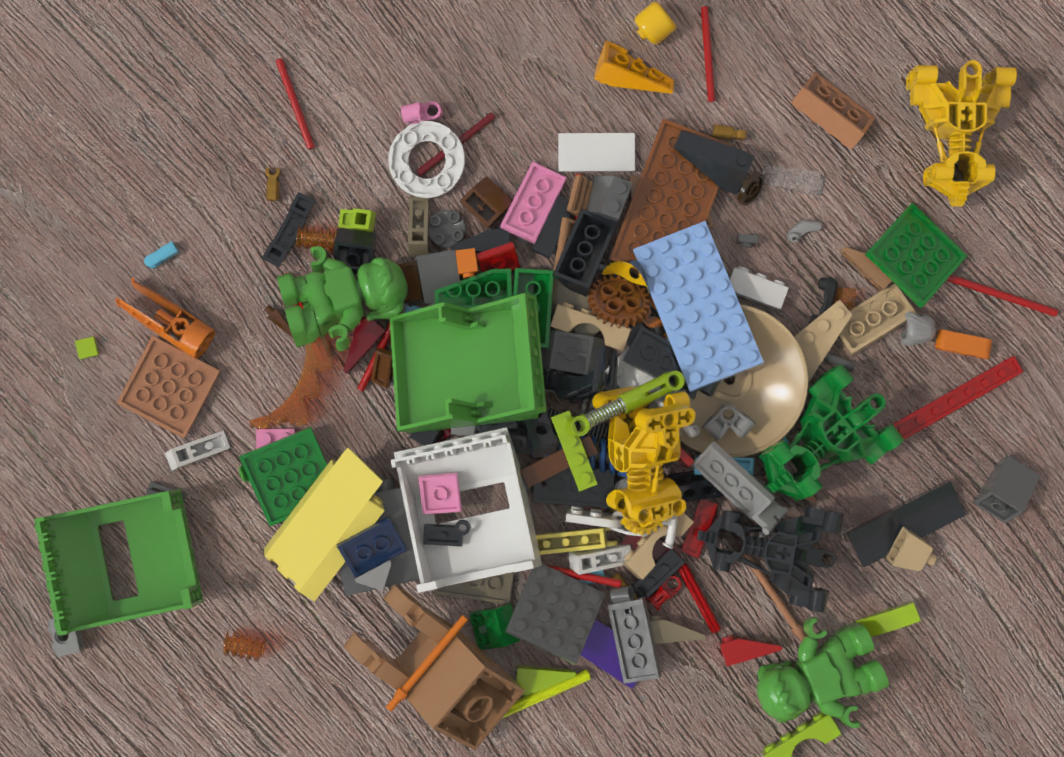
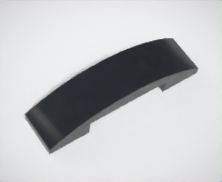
M300 192L297 193L284 222L262 256L263 260L278 268L281 266L299 237L312 211L315 200Z

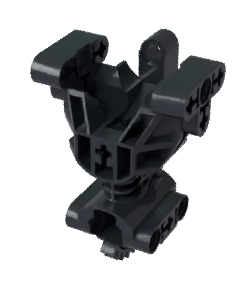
M806 507L805 516L783 521L780 525H776L774 528H779V531L770 539L750 535L751 531H762L763 528L760 525L747 526L743 523L744 513L724 510L707 531L698 530L697 540L705 542L713 566L712 569L731 572L734 570L736 561L742 562L755 570L758 569L770 575L772 583H775L786 593L790 594L788 604L805 607L808 610L824 613L826 611L830 590L812 587L815 574L808 565L830 568L836 563L834 552L812 546L822 540L823 531L841 533L844 513ZM722 531L734 532L737 536L743 537L742 550L731 551L719 548ZM747 554L764 558L771 573L744 556ZM824 554L832 556L833 561L831 564L823 563L822 556Z

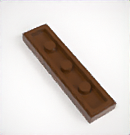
M590 435L580 439L587 458L598 453ZM562 448L556 451V453L550 454L520 469V472L528 487H531L570 466Z

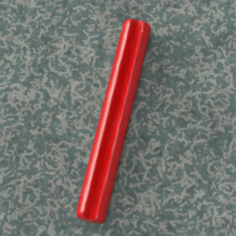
M684 563L678 570L710 631L716 633L721 630V627L688 565Z

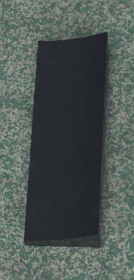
M946 480L845 532L862 567H866L888 555L902 527H906L922 538L966 514L952 482Z

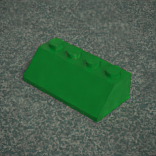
M515 268L513 296L523 293L536 296L541 348H549L553 291L552 274L554 271Z

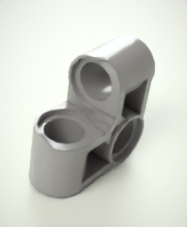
M724 403L705 422L702 428L716 440H719L729 427L739 437L744 438L756 423L732 403ZM731 409L734 413L731 417H725L723 415L724 410Z

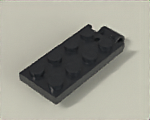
M641 326L622 361L653 378H657L663 373L670 371L682 373L670 341ZM671 376V377L669 378V383H670V385L673 386L674 383H675V380H674V378ZM684 381L683 387L676 391H685L689 398L694 400L698 390L690 392L686 381ZM720 381L698 390L704 395L712 397Z
M569 467L543 480L547 482L546 486H542L541 482L528 487L525 482L527 493H533L531 502L611 508L607 505L606 498L613 491L614 475H611L610 469H607L606 473H601L600 469L597 468L596 471H593L597 485L579 491Z

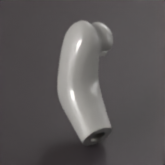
M802 220L788 231V241L796 243L805 233L820 231L821 221Z

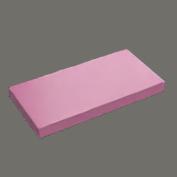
M532 162L500 228L535 244L567 177Z

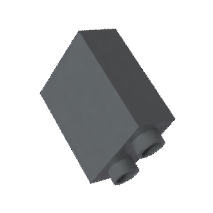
M394 478L382 480V484L373 494L383 501L385 510L375 523L390 517L407 547V551L391 559L393 563L385 587L420 580L401 487L396 488ZM345 561L340 568L345 596L375 590V588L356 583L355 577Z

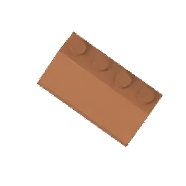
M817 72L813 73L791 102L798 111L806 114L812 122L819 124L828 134L836 137L842 145L849 147L851 150L875 119L872 114Z

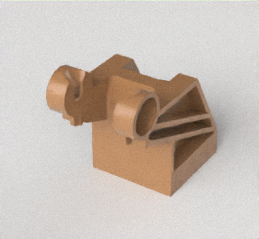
M394 584L384 596V600L403 616L411 627L415 626L421 632L398 658H392L383 653L368 638L364 640L356 631L344 643V647L358 662L397 690L399 687L402 688L454 625L421 605L409 592ZM459 631L409 690L406 699L434 730L476 750L525 690L511 675L465 634Z

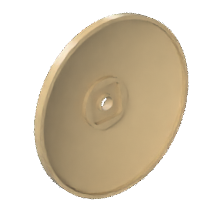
M740 304L764 364L734 375L735 381L732 384L725 383L724 379L721 380L712 397L706 396L698 390L694 400L689 398L690 408L696 414L691 426H698L700 434L691 438L682 429L679 430L680 441L692 449L703 453L715 441L731 457L753 455L781 440L799 418L804 407L808 389L805 358L791 332L779 320L765 311ZM724 403H732L756 423L744 438L739 437L729 427L719 440H716L702 427ZM731 409L724 410L723 415L725 417H731L734 411Z

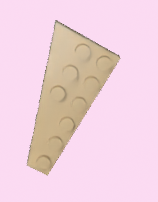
M840 299L794 336L805 358L808 383L852 316Z

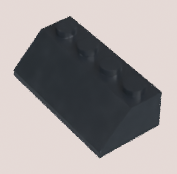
M581 209L552 276L570 291L587 297L615 234L617 222Z

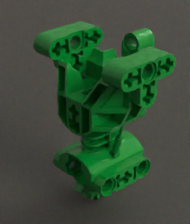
M842 364L824 372L808 389L813 398L810 399L805 414L799 420L802 430L796 435L791 445L789 446L783 440L769 446L758 456L764 463L767 482L764 483L763 487L771 494L777 491L793 497L795 501L811 497L823 487L817 478L820 477L821 471L828 469V466L833 464L839 465L862 458L871 465L886 452L895 449L905 439L893 424L887 425L884 429L879 428L877 430L873 428L876 426L875 424H866L883 410L886 404L885 398L878 393L872 394L864 398L852 409V396L847 397L841 390L854 380L852 375ZM871 399L875 401L876 408L871 405ZM802 438L804 444L802 446H797ZM820 458H821V459H828V460L831 461V462L828 463V464H827V463H824V464H822V465H820V466H819V463H818V461L820 460ZM789 460L797 469L793 473L794 476L784 468V465Z

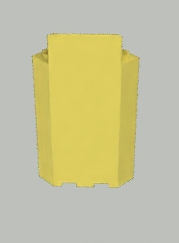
M347 447L337 462L333 459L329 462L265 546V557L269 561H274L278 564L277 570L286 579L289 578L295 582L294 588L298 592L315 602L345 563L336 544L374 525L385 511L383 501L373 495L382 484V479Z

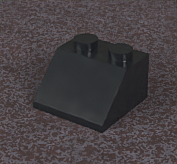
M338 228L334 241V259L344 262L347 266L351 267L353 274L357 275L361 265L374 260L377 233Z

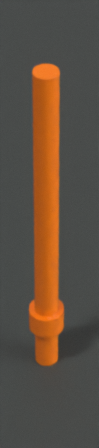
M464 615L459 618L402 688L399 687L396 690L395 696L386 706L390 712L394 710L401 700H405L409 690L466 624L468 619Z

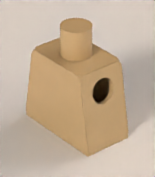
M902 527L886 559L895 567L921 571L925 563L931 566L934 565L937 557L931 553L933 547L927 541L906 527Z

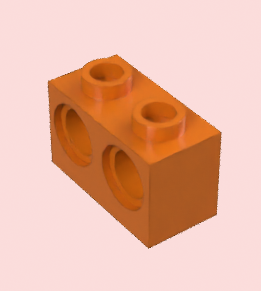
M475 248L456 250L460 279H467L478 275L479 269Z

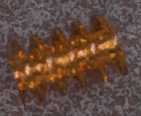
M299 225L296 239L297 247L302 248L303 244L305 249H309L311 245L312 247H322L324 250L327 247L328 252L331 253L334 249V241L338 229H335L334 233L331 234L330 228L324 233L323 227H320L319 231L316 232L315 226L309 231L307 225L304 226L303 230H301Z
M228 631L224 640V655L228 656L231 652L232 657H236L239 652V658L243 659L246 655L247 660H251L254 655V660L257 662L263 657L266 638L260 643L258 636L254 641H252L251 635L244 640L243 633L239 638H237L236 632L229 637Z

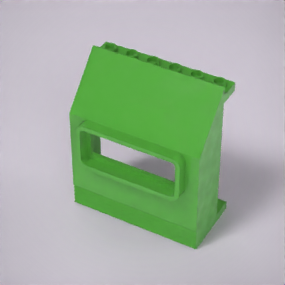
M181 489L34 519L39 550L43 561V570L47 581L46 586L51 601L50 606L54 616V626L59 636L73 631L178 609H190L204 602ZM123 520L139 595L113 600L99 525Z

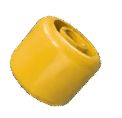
M657 1L652 2L635 17V23L639 28L637 33L643 40L647 38L653 45L659 44L676 30V24Z

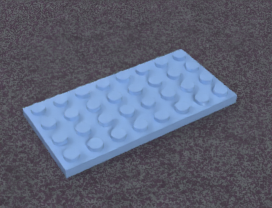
M706 221L633 249L637 262L640 263L645 271L649 292L690 392L764 364Z

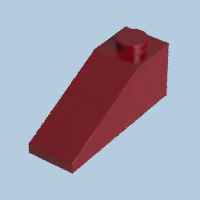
M363 316L357 325L358 327L355 329L343 371L348 374L383 337L386 330L375 320L367 321Z

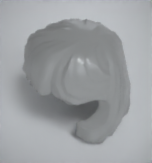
M908 311L905 314L908 327L901 333V343L913 346L932 340L936 333L934 319L928 314L921 313L917 315Z

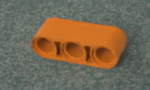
M938 329L934 349L989 359L993 340Z

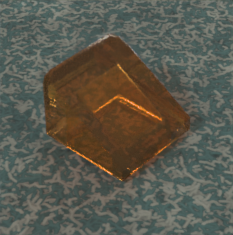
M837 288L834 303L840 299L846 308H855L856 289Z

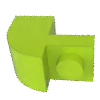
M355 208L353 210L340 209L338 228L374 232L376 212Z

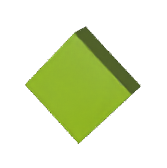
M94 336L75 341L80 360L99 355Z

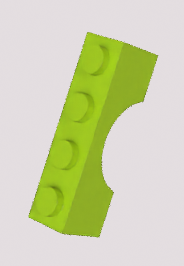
M570 411L551 417L578 490L582 491L597 485V481L580 437L571 436L566 431V421L572 417Z
M820 711L813 716L811 721L800 723L792 733L786 732L780 737L781 740L776 743L771 742L767 744L762 754L764 757H792L793 750L799 742L805 739H817L827 744L841 735V732L831 716L825 715Z

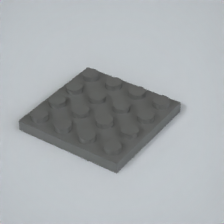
M542 564V566L531 569L505 632L576 665L605 593Z

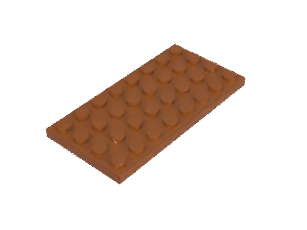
M663 118L609 261L618 262L629 259L637 261L633 249L707 220L718 187L710 178L703 175L695 165L687 161L674 149L681 130L732 147L734 145ZM631 267V268H630V269H633V270H635V271H638L635 267Z

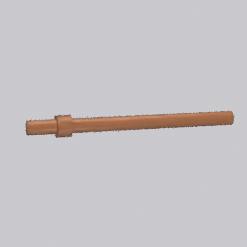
M747 554L744 556L748 560L756 563L752 556ZM751 568L791 626L790 630L794 636H798L802 642L804 637H807L803 632L804 628L802 625L797 623L764 573L758 569Z

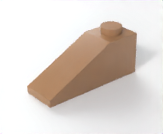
M847 247L839 251L879 291L884 290L892 282L865 253Z

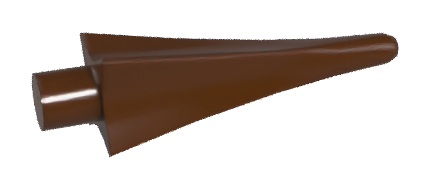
M268 305L264 309L269 315L267 319L293 338L289 324L279 310H274Z

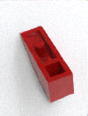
M733 635L722 637V641L718 642L727 667L782 650V647L777 643L737 636L733 637Z

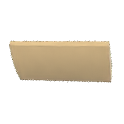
M893 283L850 310L852 316L839 334L838 339L849 356L853 357L906 324L905 314L908 311L914 314L917 313L899 287Z

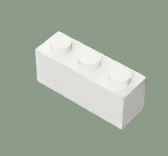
M738 266V269H732L729 279L737 296L777 311L781 310L789 289L784 286V282L779 280L769 281L767 276L756 273V275L750 274L748 269Z

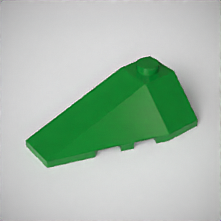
M491 269L434 291L435 304L446 302L469 309L512 297L511 269Z

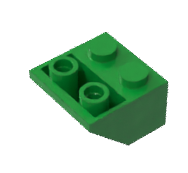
M511 603L469 613L476 643L481 650L506 647L520 641L519 638L505 632L513 614Z

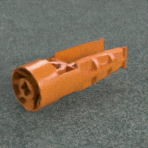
M131 278L132 285L136 290L176 317L174 318L162 309L156 312L154 318L166 325L167 328L165 329V327L119 298H115L117 307L123 308L147 328L194 359L202 356L211 344L216 331L167 298L135 282V278ZM183 316L193 323L189 325V322L186 319H184ZM172 332L180 342L170 336Z

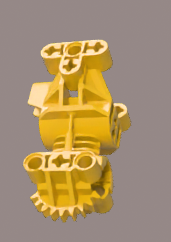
M970 60L960 69L959 90L950 81L947 83H936L938 78V67L936 65H916L907 74L906 90H910V105L919 106V111L926 123L925 129L934 132L936 135V144L941 163H933L924 170L923 184L946 195L948 201H950L949 204L953 207H963L968 195L990 184L995 179V165L986 164V160L979 155L982 146L981 141L984 131L994 125V120L1001 108H1009L1011 87L1015 84L1017 77L1015 67H994L982 79L981 64L976 60ZM967 67L973 68L974 75L968 74ZM974 132H981L974 152H969L972 149L969 146L972 142L969 137ZM940 138L942 140L949 141L947 143V146L949 147L947 153H949V156L945 155L942 141H940ZM955 163L959 164V170L963 172V181L954 182L953 180Z
M637 386L597 393L593 398V406L598 409V407L616 400L619 395ZM685 391L668 394L665 401H663L664 407L648 409L645 408L648 405L646 404L627 414L623 412L610 419L608 433L609 459L616 470L626 472L628 485L625 488L610 492L606 498V503L609 507L622 513L623 519L620 523L635 534L644 535L646 533L650 535L651 530L657 532V526L663 527V521L668 522V519L672 518L673 515L680 516L686 510V502L682 499L679 487L673 480L664 478L662 474L664 471L662 468L663 463L676 461L681 456L679 430L684 426L691 425L696 417L695 411L690 408V399Z

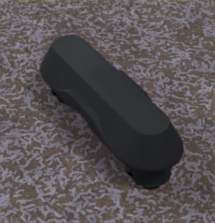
M822 277L819 279L821 284H818V288L825 290L823 296L824 304L820 308L819 316L834 304L838 282L832 277H828V279ZM813 314L810 316V319L813 321L818 316Z

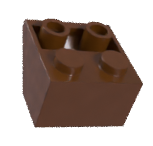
M486 176L460 200V204L489 230L509 209L513 200Z

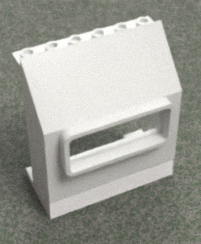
M507 427L394 452L395 459L391 460L392 468H397L420 579V584L416 585L418 593L542 566L525 482L520 472L521 466ZM458 472L460 491L502 482L505 483L509 509L459 519L467 520L471 526L469 533L463 535L462 547L423 544L424 524H436L434 514L423 515L419 475ZM459 520L449 521L440 524L455 525ZM461 524L459 526L460 530H466L465 525Z

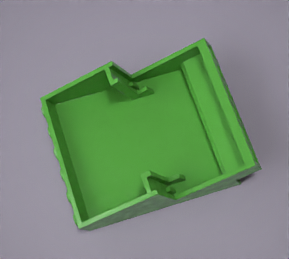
M523 293L469 309L442 302L390 318L397 431L416 433L538 419L539 413L546 412L536 296Z

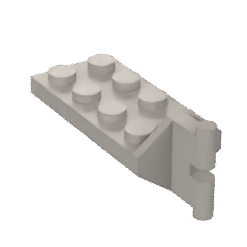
M715 441L692 464L751 521H756L763 528L764 534L768 535L788 512L785 506L781 507L774 500L775 497Z

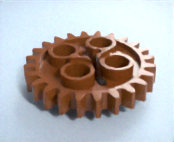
M610 275L609 279L603 276L602 281L597 280L596 284H592L587 302L589 303L588 308L592 309L591 314H597V320L604 319L603 324L610 322V327L617 324V327L620 329L623 324L628 328L629 324L635 327L636 322L642 323V319H646L649 312L651 300H648L649 294H645L646 288L640 289L641 285L634 284L625 278L621 279L620 275L617 278Z

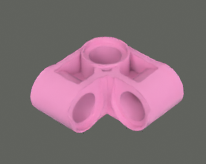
M434 101L422 104L417 102L401 106L403 121L408 126L420 123L421 121L436 122L443 116L442 108ZM431 108H438V113L436 115H429V111Z

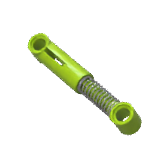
M679 371L665 372L661 376L619 395L616 400L598 407V409L592 410V412L570 417L565 424L566 431L571 436H583L593 426L595 427V424H601L605 420L607 421L611 417L614 418V416L620 415L623 412L627 414L673 391L680 390L684 385V376ZM671 376H672V377L674 378V380H675V383H674L673 386L670 385V383H669V378H670ZM658 386H661V388L656 389V390H654V391L648 393V391H650V390H652V389H654V388H656V387H658ZM576 421H579L581 424L579 431H576L574 428Z

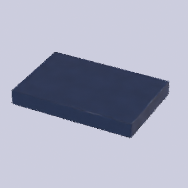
M390 517L336 544L355 578L407 551V547Z

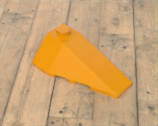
M606 40L595 68V80L612 87L672 94L674 88V80L656 68H648L643 63L644 60L639 57L637 60L628 55L629 51Z

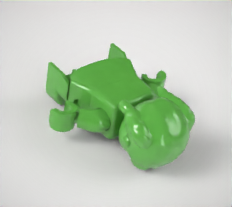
M313 246L310 249L312 256L315 259H320L312 261L310 264L314 272L297 277L290 273L277 276L284 305L289 307L285 308V313L296 347L313 343L318 337H324L329 333L333 339L337 336H342L336 340V348L338 351H344L350 345L348 333L353 331L364 315L362 301L372 310L366 316L367 321L390 319L403 312L404 300L408 293L405 275L401 267L388 258H375L372 262L361 265L357 272L358 279H354L351 267L342 261L328 258L326 251L319 246ZM299 302H303V309L301 308V306L296 304H298Z
M809 617L803 626L808 636L804 637L798 648L799 659L795 662L797 670L792 667L791 661L769 663L759 668L757 672L759 681L756 692L761 707L770 717L776 719L777 722L786 723L805 712L811 701L818 705L823 714L840 718L845 725L858 728L861 726L858 721L849 720L850 712L857 711L858 707L854 705L844 706L837 699L866 695L870 692H878L889 687L887 675L877 660L873 659L859 667H855L854 657L857 655L863 656L874 651L871 636L864 625L853 622L838 629L834 635H831L817 649L818 642L816 640L826 636L827 632L819 630L817 633H814L813 625L818 622V617Z

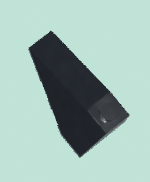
M682 130L674 146V149L680 155L695 165L703 175L710 178L718 188L734 195H738L755 155L738 148Z

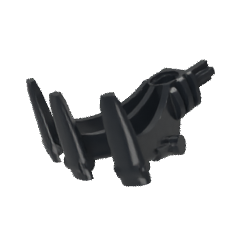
M598 346L594 371L587 375L570 377L561 370L543 368L544 389L554 390L560 399L569 400L571 403L591 398L600 392L618 389L617 351L612 352L609 373L605 375V349L602 346Z

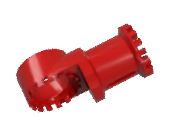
M672 574L647 600L659 611L661 609L660 606L667 599H671L681 588L680 578ZM671 578L678 581V586L674 589L667 586V582Z

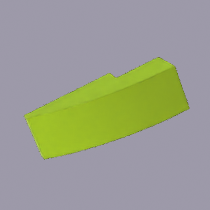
M911 601L855 620L856 623L864 625L871 637L921 621L915 604Z

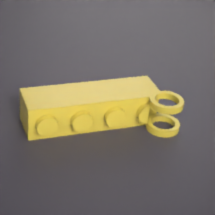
M601 526L536 534L540 555L600 549L617 545L618 543L617 540L606 541L605 531L611 529Z

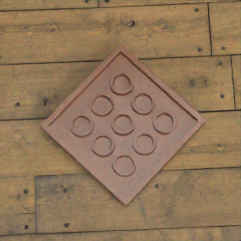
M152 335L117 404L186 439L221 371L200 359H194L179 348Z

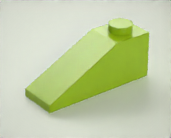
M518 665L517 683L525 690L522 695H531V693L539 692L574 678L576 672L569 669Z

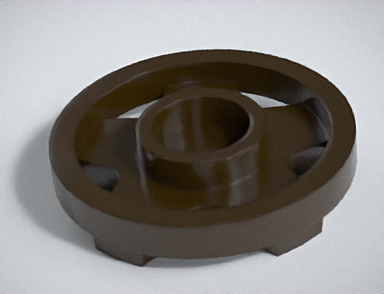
M755 171L748 179L745 178L740 193L737 196V201L740 204L747 206L755 200L763 187L764 175Z

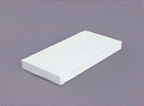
M558 133V172H635V133Z

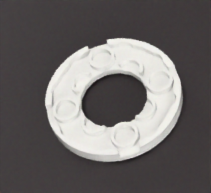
M421 121L420 123L409 125L395 137L389 150V169L393 179L405 192L419 198L439 197L452 190L461 179L465 167L464 148L457 135L445 125L433 121ZM425 141L437 143L443 149L446 159L441 173L429 179L418 177L409 166L411 150L415 145Z

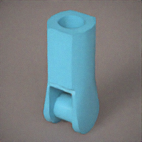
M171 241L156 252L146 256L144 263L149 268L154 269L180 252L174 242Z

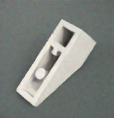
M223 430L170 449L165 455L173 471L230 449Z
M629 544L613 545L600 549L569 552L570 569L581 575L623 566L624 556L631 550V546Z

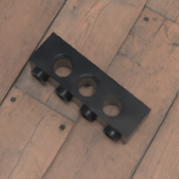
M547 406L546 412L538 414V419L520 421L533 458L556 453L559 438L557 433L554 434L552 430L553 422L551 417L548 418Z
M694 470L667 475V478L677 484L681 491L682 499L685 502L725 496L703 475L695 474Z

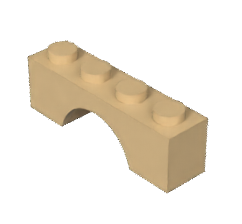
M563 302V305H557L551 327L569 333L582 323H590L601 330L604 335L605 345L621 351L626 350L632 328H626L624 324L621 325L620 329L617 327V324L610 327V322L603 324L604 319L597 320V316L591 314L592 311L584 308L581 311L574 309L575 305Z
M685 513L676 516L677 528L675 536L681 537L694 523ZM663 525V527L657 526V532L651 530L650 535L641 537L636 543L638 545L634 551L631 549L624 556L625 561L622 564L638 579L643 580L654 568L653 547L660 537L667 535L668 525Z

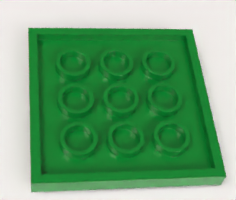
M913 203L902 212L865 253L920 308L929 301L967 257Z
M311 426L239 456L269 526L287 519L328 465Z

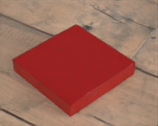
M513 242L476 254L482 273L491 269H511V272H513L515 268H521Z

